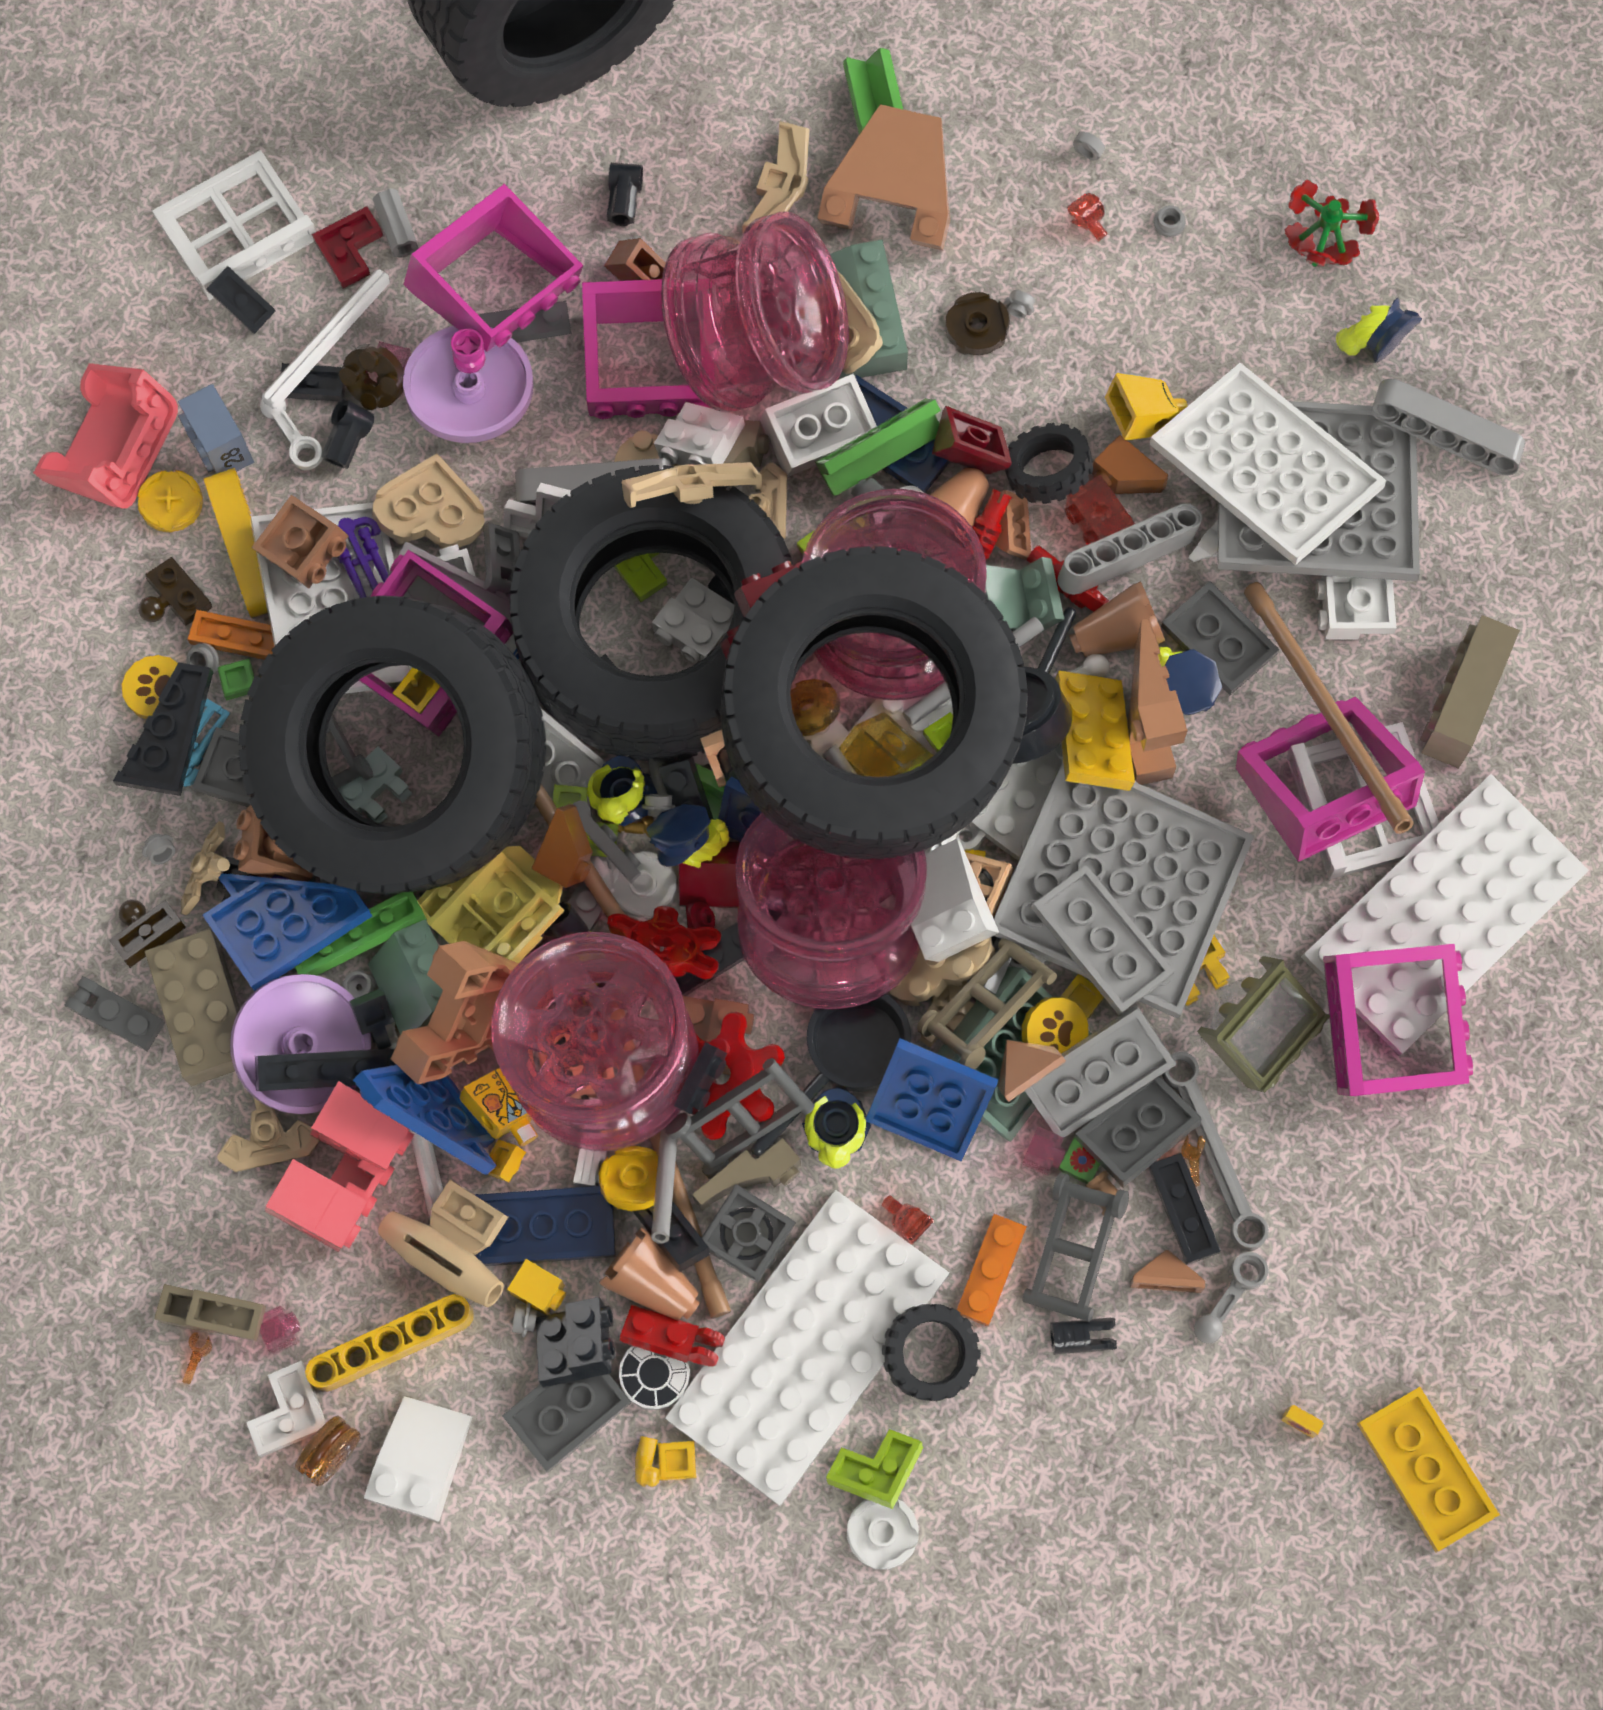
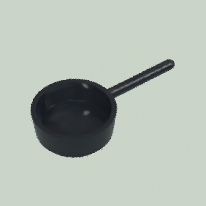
M1067 607L1063 611L1065 620L1057 624L1038 668L1024 667L1028 693L1027 718L1021 744L1012 764L1029 762L1048 754L1064 740L1072 724L1071 707L1057 681L1050 675V672L1076 617V610L1072 607Z
M848 987L832 993L816 1007L807 1028V1047L819 1073L802 1090L811 1101L828 1082L838 1088L852 1092H866L879 1088L899 1039L901 1038L911 1043L909 1021L899 1004L890 996L877 989ZM801 1112L759 1138L752 1145L751 1150L753 1154L757 1156L764 1154Z

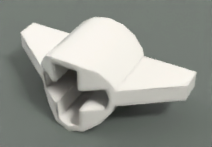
M1218 520L1203 535L1188 559L1196 562L1209 557H1217Z
M591 856V862L611 893L615 891L613 878L614 864L607 857Z

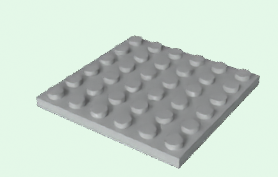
M1289 401L1386 480L1385 487L1296 565L1218 502L1217 569L1418 581L1420 563L1416 437L1376 419L1371 411L1373 406Z
M1062 761L993 918L999 931L994 936L1013 941L1031 953L1087 977L1031 908L1036 901L1084 865H1087L1175 971L1172 976L1139 1001L1178 1019L1182 1014L1254 835L1137 782L1128 791L1065 781L1064 764Z

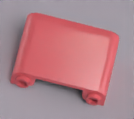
M89 363L82 376L80 390L83 397L92 405L66 456L58 452L45 453L33 473L42 481L111 507L128 508L135 502L139 489L145 482L178 414V405L175 398L144 369Z

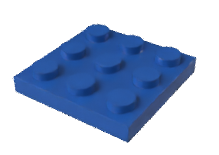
M900 1038L868 1111L866 1122L962 1162L994 1093L998 1079Z

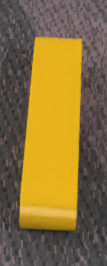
M235 468L205 477L203 480L248 613L251 618L266 614L268 610L257 553L251 548L254 545L251 512L243 488H241L242 485Z
M452 1294L445 1296L315 1356L306 1366V1378L310 1384L320 1391L328 1392L335 1390L465 1330L473 1321V1308L460 1295ZM453 1305H463L465 1308L463 1317L458 1321L448 1320L447 1314L449 1309ZM424 1319L430 1320L432 1323L431 1331L426 1336H416L415 1326L417 1323ZM392 1334L397 1335L399 1343L396 1349L390 1352L383 1351L382 1343L385 1337ZM356 1350H364L366 1358L363 1364L358 1367H351L349 1363L351 1354ZM323 1365H331L333 1372L330 1379L326 1382H318L316 1377L318 1369Z

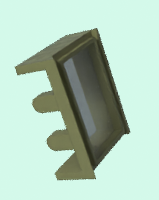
M1262 956L1259 962L1267 970L1260 979L1248 977L1242 981L1241 987L1247 994L1239 1004L1227 1002L1219 1008V1013L1225 1020L1216 1030L1200 1027L1197 1032L1247 1088L1265 1093L1277 1084L1279 1076L1288 1065L1300 1057L1301 1050L1306 1044L1322 1031L1323 1025L1330 1018V1015L1322 1010L1284 965V960Z

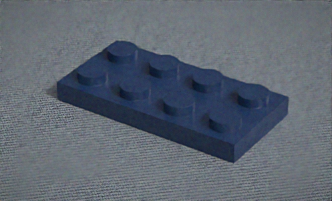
M855 375L877 426L907 409V407L858 375ZM935 439L882 470L906 486L919 488L925 495L950 461L932 454Z
M600 1186L475 1194V1196L508 1216L491 1246L475 1255L485 1266L523 1264L525 1259L532 1263L616 1257L614 1208L602 1195Z

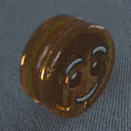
M334 1416L318 1430L305 1446L295 1463V1469L301 1474L306 1473L308 1478H312L311 1482L314 1485H323L340 1469L351 1455L361 1438V1433L354 1427L351 1428L349 1424H346V1421L341 1416Z

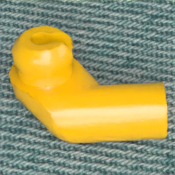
M640 1436L635 1456V1480L642 1487L646 1485L655 1487L658 1485L661 1476L660 1470L652 1467L658 1440Z

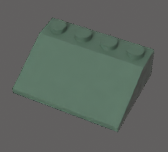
M883 239L850 245L789 272L797 307L838 271L875 318L879 327V335L883 340L881 348L875 352L871 359L851 374L834 369L827 362L810 373L813 387L829 384L852 374L863 378L907 370L908 350Z
M1008 966L996 994L993 995L1006 1004L1027 983L1031 976L1023 968ZM1041 986L983 1047L985 1049V1057L974 1070L998 1079L999 1083L1007 1040L1023 1042L1022 1024L1026 1013L1032 1006L1035 1007L1037 1003L1041 1002L1040 1000L1053 996ZM977 1000L953 1033L968 1044L996 1014ZM945 1044L936 1053L960 1063L961 1057ZM997 1083L981 1121L1011 1142L1035 1111L1036 1106L1025 1091L1008 1102L998 1089Z

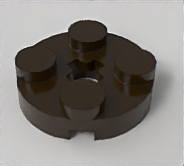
M983 292L967 293L960 296L950 310H948L945 323L946 334L949 341L961 354H989L1004 345L1009 332L1010 317L1005 305L1001 301L998 303L996 300L991 299L989 294ZM975 318H978L981 323H986V325L982 326V329H975L970 326Z
M362 344L346 356L343 368L339 371L340 380L345 384L350 394L365 409L373 411L376 408L388 407L404 391L402 386V377L405 375L403 367L397 357L388 349L382 346L375 348L368 347L370 344ZM368 372H375L378 375L377 382L370 378Z

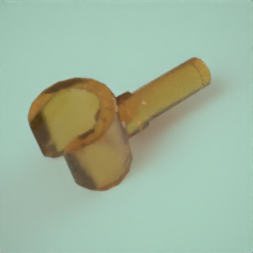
M1187 1135L1181 1147V1153L1184 1158L1189 1160L1191 1176L1197 1187L1200 1186L1199 1158L1202 1155L1206 1141L1203 1136H1199L1197 1147H1193L1189 1143V1136Z
M194 1332L188 1341L192 1354L182 1380L186 1384H191L198 1363H200L202 1357L207 1356L211 1352L213 1346L208 1336L206 1344L202 1348H196L195 1344L199 1339L198 1332Z

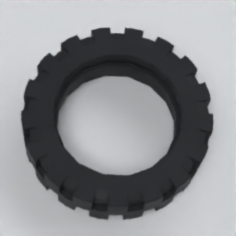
M1046 423L1044 427L1034 426L1031 428V431L1027 433L1024 431L1017 436L1018 440L1016 442L1012 441L1008 446L1012 464L1009 468L1005 469L1009 485L1019 498L1023 499L1025 497L1031 503L1041 501L1042 504L1051 503V500L1055 499L1062 501L1070 493L1074 495L1080 491L1079 487L1086 485L1089 481L1088 475L1093 472V458L1085 435H1081L1080 430L1075 427L1071 429L1068 424L1061 423L1058 426L1055 423ZM1050 450H1063L1074 455L1071 462L1055 474L1032 476L1024 473V467L1040 453Z
M921 1304L906 1309V1312L898 1315L892 1321L891 1328L887 1329L884 1336L886 1340L885 1345H882V1355H884L885 1359L883 1365L885 1371L889 1372L890 1380L903 1393L920 1400L942 1401L943 1399H949L958 1395L957 1393L960 1390H965L969 1386L971 1377L976 1375L979 1368L976 1365L977 1360L981 1358V1350L978 1349L977 1344L979 1337L971 1328L973 1325L956 1309L941 1304ZM927 1322L940 1323L950 1329L957 1339L959 1348L957 1365L952 1373L945 1379L932 1383L920 1381L913 1376L906 1367L903 1356L905 1340L911 1330Z

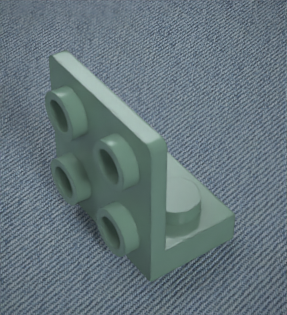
M1041 557L1020 570L989 565L978 567L982 591L988 596L987 600H992L1004 616L1003 620L1007 621L1011 631H1015L1033 617H1036L1041 622L1044 628L1043 631L1065 620L1051 558Z

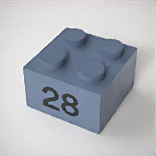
M213 383L178 401L183 411L178 417L191 443L198 451L208 473L215 470L217 474L235 468L237 472L254 463L240 430Z

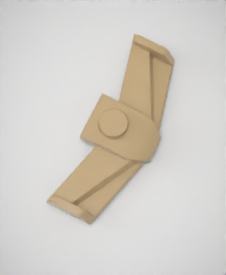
M779 121L777 164L765 162L756 187L757 195L764 197L747 222H744L742 226L744 235L761 240L769 239L793 204L804 196L808 185L809 128Z
M751 462L688 464L626 479L621 484L624 500L632 508L636 507L637 501L672 492L680 502L697 504L702 502L703 499L713 498V486L752 485L755 489H762V476Z

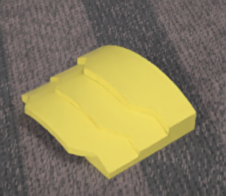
M509 846L473 874L454 883L427 890L417 901L427 919L428 925L449 944L466 941L520 963L542 939L541 935L565 911L559 905L563 886L532 870L535 859L521 846Z

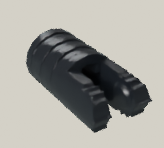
M1115 1318L1092 1319L1090 1322L1084 1320L1051 1322L1050 1337L1053 1354L1117 1349V1340L1112 1338L1090 1339L1089 1332L1114 1329L1116 1326Z

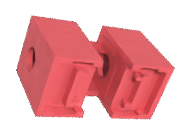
M338 1081L311 1127L310 1135L343 1153L342 1160L331 1179H328L293 1159L268 1201L265 1212L340 1252L343 1245L347 1248L351 1247L361 1229L360 1226L356 1225L358 1218L361 1214L368 1217L377 1201V1198L372 1196L378 1183L385 1187L395 1169L389 1165L396 1153L401 1156L404 1154L415 1134L410 1132L407 1127L375 1109L362 1098L359 1092Z

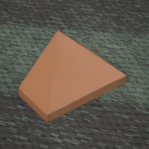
M1004 490L997 503H1000L1004 493L1011 496L1012 499L1000 521L1002 531L995 545L1008 554L1027 560L1031 553L1028 501L1025 497L1021 499L1015 493Z
M1007 1040L998 1089L1009 1102L1062 1065L1066 1060L1055 1047Z
M1165 1250L1132 1277L1130 1288L1202 1293L1205 1289V1280L1172 1252Z

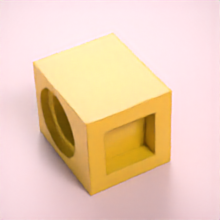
M525 1259L507 1289L512 1296L525 1304L529 1302L532 1308L544 1315H548L551 1309L556 1311L566 1296V1292L563 1291L565 1284L560 1278Z

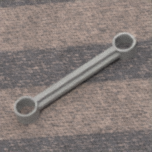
M1186 1052L1173 1053L1171 1056L1175 1061L1182 1060L1191 1066L1193 1075L1186 1082H1178L1171 1078L1169 1070L1162 1074L1163 1079L1171 1088L1178 1090L1180 1097L1202 1118L1201 1124L1194 1130L1234 1223L1230 1231L1231 1239L1239 1249L1254 1251L1260 1248L1266 1241L1269 1232L1268 1225L1260 1215L1251 1211L1196 1083L1199 1073L1197 1060ZM1241 1221L1255 1222L1262 1230V1238L1255 1244L1243 1242L1237 1233L1239 1223Z

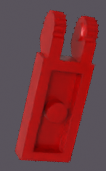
M631 1305L619 1341L687 1363L690 1361L713 1367L717 1364L718 1355L710 1349L708 1350L701 1346L693 1347L694 1342L715 1348L722 1347L725 1336L707 1327L699 1328L697 1325L682 1320H675L663 1314Z

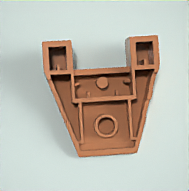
M880 104L825 185L817 217L820 223L852 230L859 198L916 210L910 241L915 245L943 251L951 219L942 118Z
M1148 619L1141 620L1135 644L1128 721L1134 780L1141 785L1173 778L1176 764L1171 746L1184 743L1188 731L1176 691H1169L1166 678H1169V672L1166 666L1161 667L1158 657L1160 649Z
M466 941L439 946L433 955V961L427 975L443 989L428 1026L402 1031V1034L397 1039V1046L391 1060L416 1084L442 1079L452 1073L450 1067L462 1061L468 1065L476 1061L478 1057L476 1054L489 1047L492 1051H495L527 1034L551 978L547 974Z

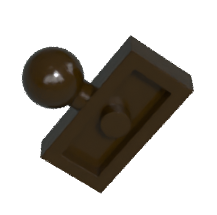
M173 557L145 574L146 580L159 594V597L148 596L142 599L138 612L143 620L147 622L159 621L164 616L165 608L169 606L181 622L187 626L193 622L196 610L207 612L212 608L209 599Z
M132 899L125 901L119 908V918L128 927L109 941L124 962L131 968L146 957V950L163 945L185 929L186 926L166 900L146 913L145 906L140 901Z

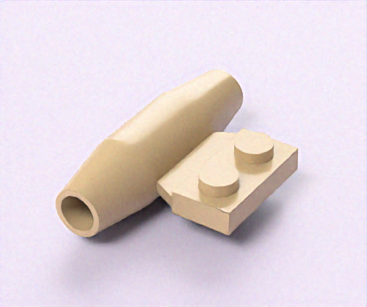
M449 1180L430 1209L432 1212L429 1226L395 1211L390 1212L384 1217L379 1225L378 1234L407 1263L450 1292L485 1307L492 1306L500 1298L504 1284L475 1255L491 1246L508 1216L454 1181Z

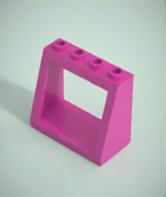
M503 184L411 254L403 285L458 330L467 328L479 332L483 339L484 350L488 352L496 345L502 347L512 337V332L518 327L524 329L530 325L535 319V314L541 309L544 311L549 310L557 302L558 296L564 291L567 294L572 292L581 282L579 276L584 265ZM495 231L557 279L495 328L491 329L438 273Z
M712 277L582 283L586 402L589 416H595L598 419H610L614 415L641 418L646 414H660L661 416L672 417L680 413L686 402L717 410L715 314ZM700 320L701 385L599 388L597 324Z
M410 550L404 556L399 555L390 568L392 573L385 583L380 582L371 594V597H403L419 576L485 623L484 627L495 634L504 644L513 634L511 622L507 617ZM372 673L359 680L438 737L457 714L453 702L442 687L439 688L424 711L419 714L392 694L395 689Z
M1356 696L1347 701L1340 700L1335 702L1346 720L1352 724L1387 774L1383 778L1394 795L1400 799L1406 810L1416 807L1425 774L1419 762ZM1322 713L1316 715L1309 714L1302 718L1299 723L1289 728H1279L1269 737L1259 742H1249L1237 754L1236 770L1298 862L1387 820L1368 785L1309 812L1265 763V761L1288 751L1292 745L1305 743L1331 731L1332 729Z
M1455 944L1323 956L1338 1095L1361 1096L1470 1083L1469 1076L1473 1075V1061L1471 1055L1466 1054L1465 1041H1468L1470 1038V1031L1467 1020H1463L1461 1006L1466 1004V994L1464 986L1459 985L1458 971L1462 970V957L1459 950L1455 951ZM1442 959L1453 1071L1363 1081L1351 968Z

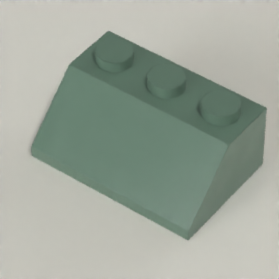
M426 919L394 932L368 963L378 988H382L386 995L400 1035L405 1030L428 1026L443 991L427 975L433 961V955L439 946Z

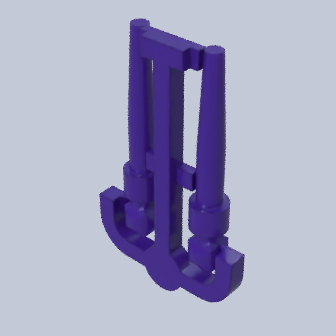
M360 517L354 520L342 518L337 526L348 535V540L357 558L351 560L352 556L348 548L337 558L344 565L359 597L364 598L367 596L354 568L355 566H361L372 591L378 583L368 562L373 561L384 583L388 577L385 565L377 551L379 548L375 539H371V536L380 535L381 530L377 522L370 517ZM361 526H369L371 528V531L368 527H363L358 530L359 539L361 541H364L363 547L367 555H364L354 534L355 528Z

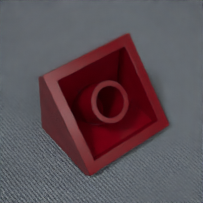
M944 407L932 450L933 455L968 468L979 469L987 475L1010 467L1012 461L1001 426L954 408Z
M728 842L716 856L712 857L711 861L701 862L700 868L684 863L679 864V906L703 902L709 907L747 908L750 847L740 842Z

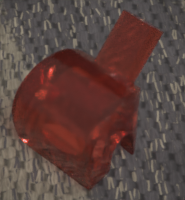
M1085 193L1067 206L1068 213L1075 218L1070 221L1071 223L1085 230L1089 229L1098 242L1108 235L1099 222L1105 214L1104 206L1095 194Z
M891 1195L887 1196L882 1202V1207L893 1215V1227L910 1244H914L934 1222V1219L921 1211L920 1208L909 1203L902 1205Z

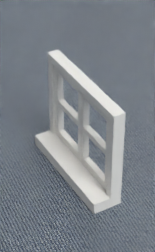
M261 150L152 210L154 217L209 300L214 297L206 291V288L226 266H229L245 281L314 242L312 234L316 232L314 224L308 215L303 214ZM257 174L272 197L236 216L222 193ZM212 200L226 223L190 242L176 219ZM278 205L290 224L254 243L242 224ZM232 230L244 250L208 269L196 250Z
M1403 722L1385 726L1416 759ZM1356 734L1365 750L1368 751L1369 749L1359 734ZM1338 739L1307 748L1304 743L1292 745L1286 756L1302 804L1309 812L1328 804L1314 765L1348 756ZM1349 757L1359 788H1362L1367 784ZM1424 779L1417 806L1413 807L1423 835L1388 844L1380 823L1373 826L1380 847L1346 856L1341 842L1319 852L1329 880L1402 860L1439 824Z

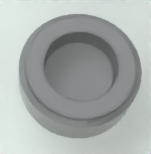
M1079 132L1073 141L1074 149L1080 155L1090 160H1099L1105 151V145L1102 141L1088 132Z

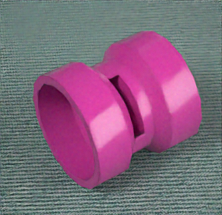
M467 328L456 332L451 339L454 365L463 373L470 374L479 371L484 366L486 360L482 336L479 332Z

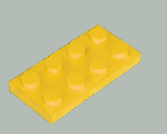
M1058 670L1055 680L1072 710L1070 730L1061 742L1065 781L1130 791L1135 780L1122 680Z
M1421 1387L1357 1423L1435 1552L1441 1551L1500 1515Z

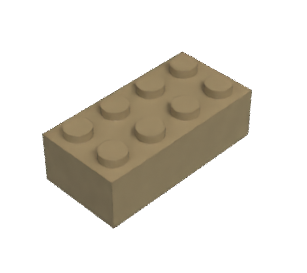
M1481 615L1476 626L1473 624L1469 625L1455 653L1456 658L1445 677L1443 689L1435 701L1431 718L1421 735L1420 741L1425 742L1422 754L1458 769L1460 768L1473 747L1520 632L1519 629Z
M210 928L146 950V958L182 1078L192 1087L235 1072L231 1058L230 1040L232 1027L240 1006L217 936Z

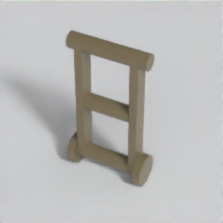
M1002 938L998 944L1000 950L940 1012L936 1010L926 1012L917 1025V1031L924 1037L934 1035L961 1057L960 1064L972 1069H976L985 1057V1049L983 1047L1044 983L1050 985L1057 977L1054 971L1021 946L1005 938ZM1012 957L1034 975L1005 1004L984 988L983 985ZM974 997L996 1015L966 1044L946 1028L945 1025Z

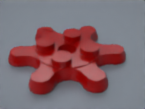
M669 906L656 907L653 911V918L647 921H637L625 914L616 913L607 918V925L610 933L623 940L606 944L603 947V955L605 961L610 965L631 964L635 970L646 971L648 983L654 987H664L672 976H684L686 972L702 979H710L717 972L719 963L701 951L715 948L721 940V933L713 927L691 929L680 925L677 921L679 917L678 911Z
M737 1011L726 1014L722 1020L720 1034L711 1041L702 1040L691 1030L681 1031L675 1038V1048L678 1053L687 1059L689 1066L681 1080L667 1085L664 1091L665 1100L669 1105H674L705 1042L727 1053L724 1060H726V1066L729 1067L731 1072L729 1080L724 1084H717L716 1079H714L709 1089L710 1098L705 1107L764 1070L762 1066L766 1060L773 1058L781 1067L785 1059L784 1051L776 1044H767L760 1049L750 1048L744 1038L747 1029V1019L742 1013ZM760 1088L739 1101L756 1121H767L774 1113L773 1101L765 1096ZM725 1110L702 1125V1134L710 1140L722 1138L727 1130V1120L731 1113Z

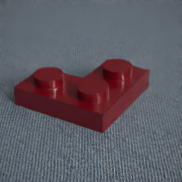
M368 206L312 234L313 241L342 289L371 275L358 249L384 236L382 229Z

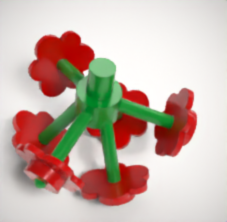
M1305 180L1293 189L1288 207L1298 215L1304 211L1305 207L1311 206L1315 209V214L1319 219L1309 228H1303L1299 222L1288 225L1285 228V234L1288 237L1289 246L1300 255L1306 256V262L1312 264L1313 267H1324L1325 263L1350 264L1353 257L1360 255V250L1358 248V241H1343L1341 234L1343 223H1347L1349 220H1356L1357 225H1359L1360 234L1372 235L1375 231V226L1379 222V211L1376 201L1374 199L1363 200L1357 213H1348L1349 202L1344 198L1336 200L1334 196H1328L1325 199V203H1318L1313 200L1318 186L1310 180ZM1321 227L1323 231L1315 251V243L1312 241L1314 239L1313 233ZM1329 232H1333L1336 238L1334 246L1327 247L1324 253H1322Z

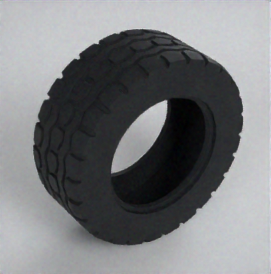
M408 0V5L415 20L463 89L480 101L490 103L491 105L524 107L531 106L534 102L540 104L557 99L560 94L564 96L584 87L586 82L590 81L592 83L611 71V66H618L635 52L634 48L637 45L641 46L657 29L656 25L664 21L674 6L673 1L676 0Z

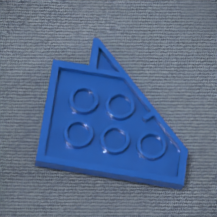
M224 873L220 874L218 878L230 894V897L202 915L254 992L264 984L279 978L372 917L369 909L355 890L336 884Z
M398 1065L363 1070L353 1079L360 1089L362 1098L375 1109L477 1171L487 1175L497 1166L484 1149L495 1139L461 1102L459 1098L461 1091L449 1076L416 1084Z

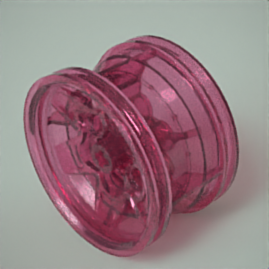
M777 212L757 218L751 222L745 229L740 241L717 233H704L684 239L672 249L666 261L662 277L661 303L664 326L672 354L681 374L693 392L705 404L720 412H733L757 405L777 384L789 392L806 394L826 389L837 381L846 362L849 343V324L845 296L837 269L829 251L816 231L803 218L791 212Z
M876 490L858 495L842 503L830 512L817 526L807 544L803 557L804 563L818 556L823 557L826 553L842 549L848 551L849 548L871 546V549H875V546L897 548L899 552H901V549L920 553L923 558L929 556L946 564L945 568L949 569L952 567L967 577V582H973L986 593V559L982 545L972 526L957 510L947 503L926 493L914 490ZM927 550L932 555H926L924 551ZM863 633V638L856 634L840 637L814 652L822 667L836 681L856 693L875 699L907 700L929 694L945 682L941 672L922 651L911 644L900 645L901 639L885 634Z
M763 813L755 819L739 845L735 865L736 889L739 899L737 915L738 938L743 957L754 975L767 988L779 996L800 1005L822 1009H842L865 1004L881 997L896 987L913 967L921 949L911 924L918 915L925 896L927 864L924 850L902 857L897 856L896 858L886 859L871 858L869 860L849 858V856L842 857L826 853L821 849L817 850L800 842L797 838L794 839L778 828V825L773 824ZM893 895L895 901L893 910L879 905ZM769 909L782 914L777 921H774ZM859 909H866V910H868V911H866V912H861V911H858V910H859ZM799 915H807L808 917L801 918V917H797V916H799Z
M604 932L575 933L552 940L530 953L515 967L499 992L492 1015V1044L497 1063L503 1075L532 1121L557 1141L572 1147L591 1151L618 1150L651 1138L664 1129L681 1111V1109L673 1105L699 1056L697 1036L673 974L656 954L640 943L627 937ZM595 983H606V984L604 985V987L599 988V987L596 986ZM646 1000L656 1011L659 1020L639 1016ZM552 1003H556L554 1009H548ZM583 1006L592 1007L591 1012L587 1016H576L579 1008ZM617 1009L627 1010L626 1015L622 1019L613 1020L610 1018L611 1014ZM565 1033L570 1035L569 1040L565 1044H554V1040L558 1035ZM636 1039L640 1041L638 1048L633 1051L623 1049L624 1045L630 1040ZM533 1051L548 1055L538 1073L534 1064ZM654 1060L644 1076L635 1083L632 1066ZM575 1064L583 1065V1069L578 1075H567V1071L571 1066ZM610 1067L619 1069L615 1077L611 1079L602 1078V1074L606 1069ZM590 1085L599 1099L583 1100L570 1096Z

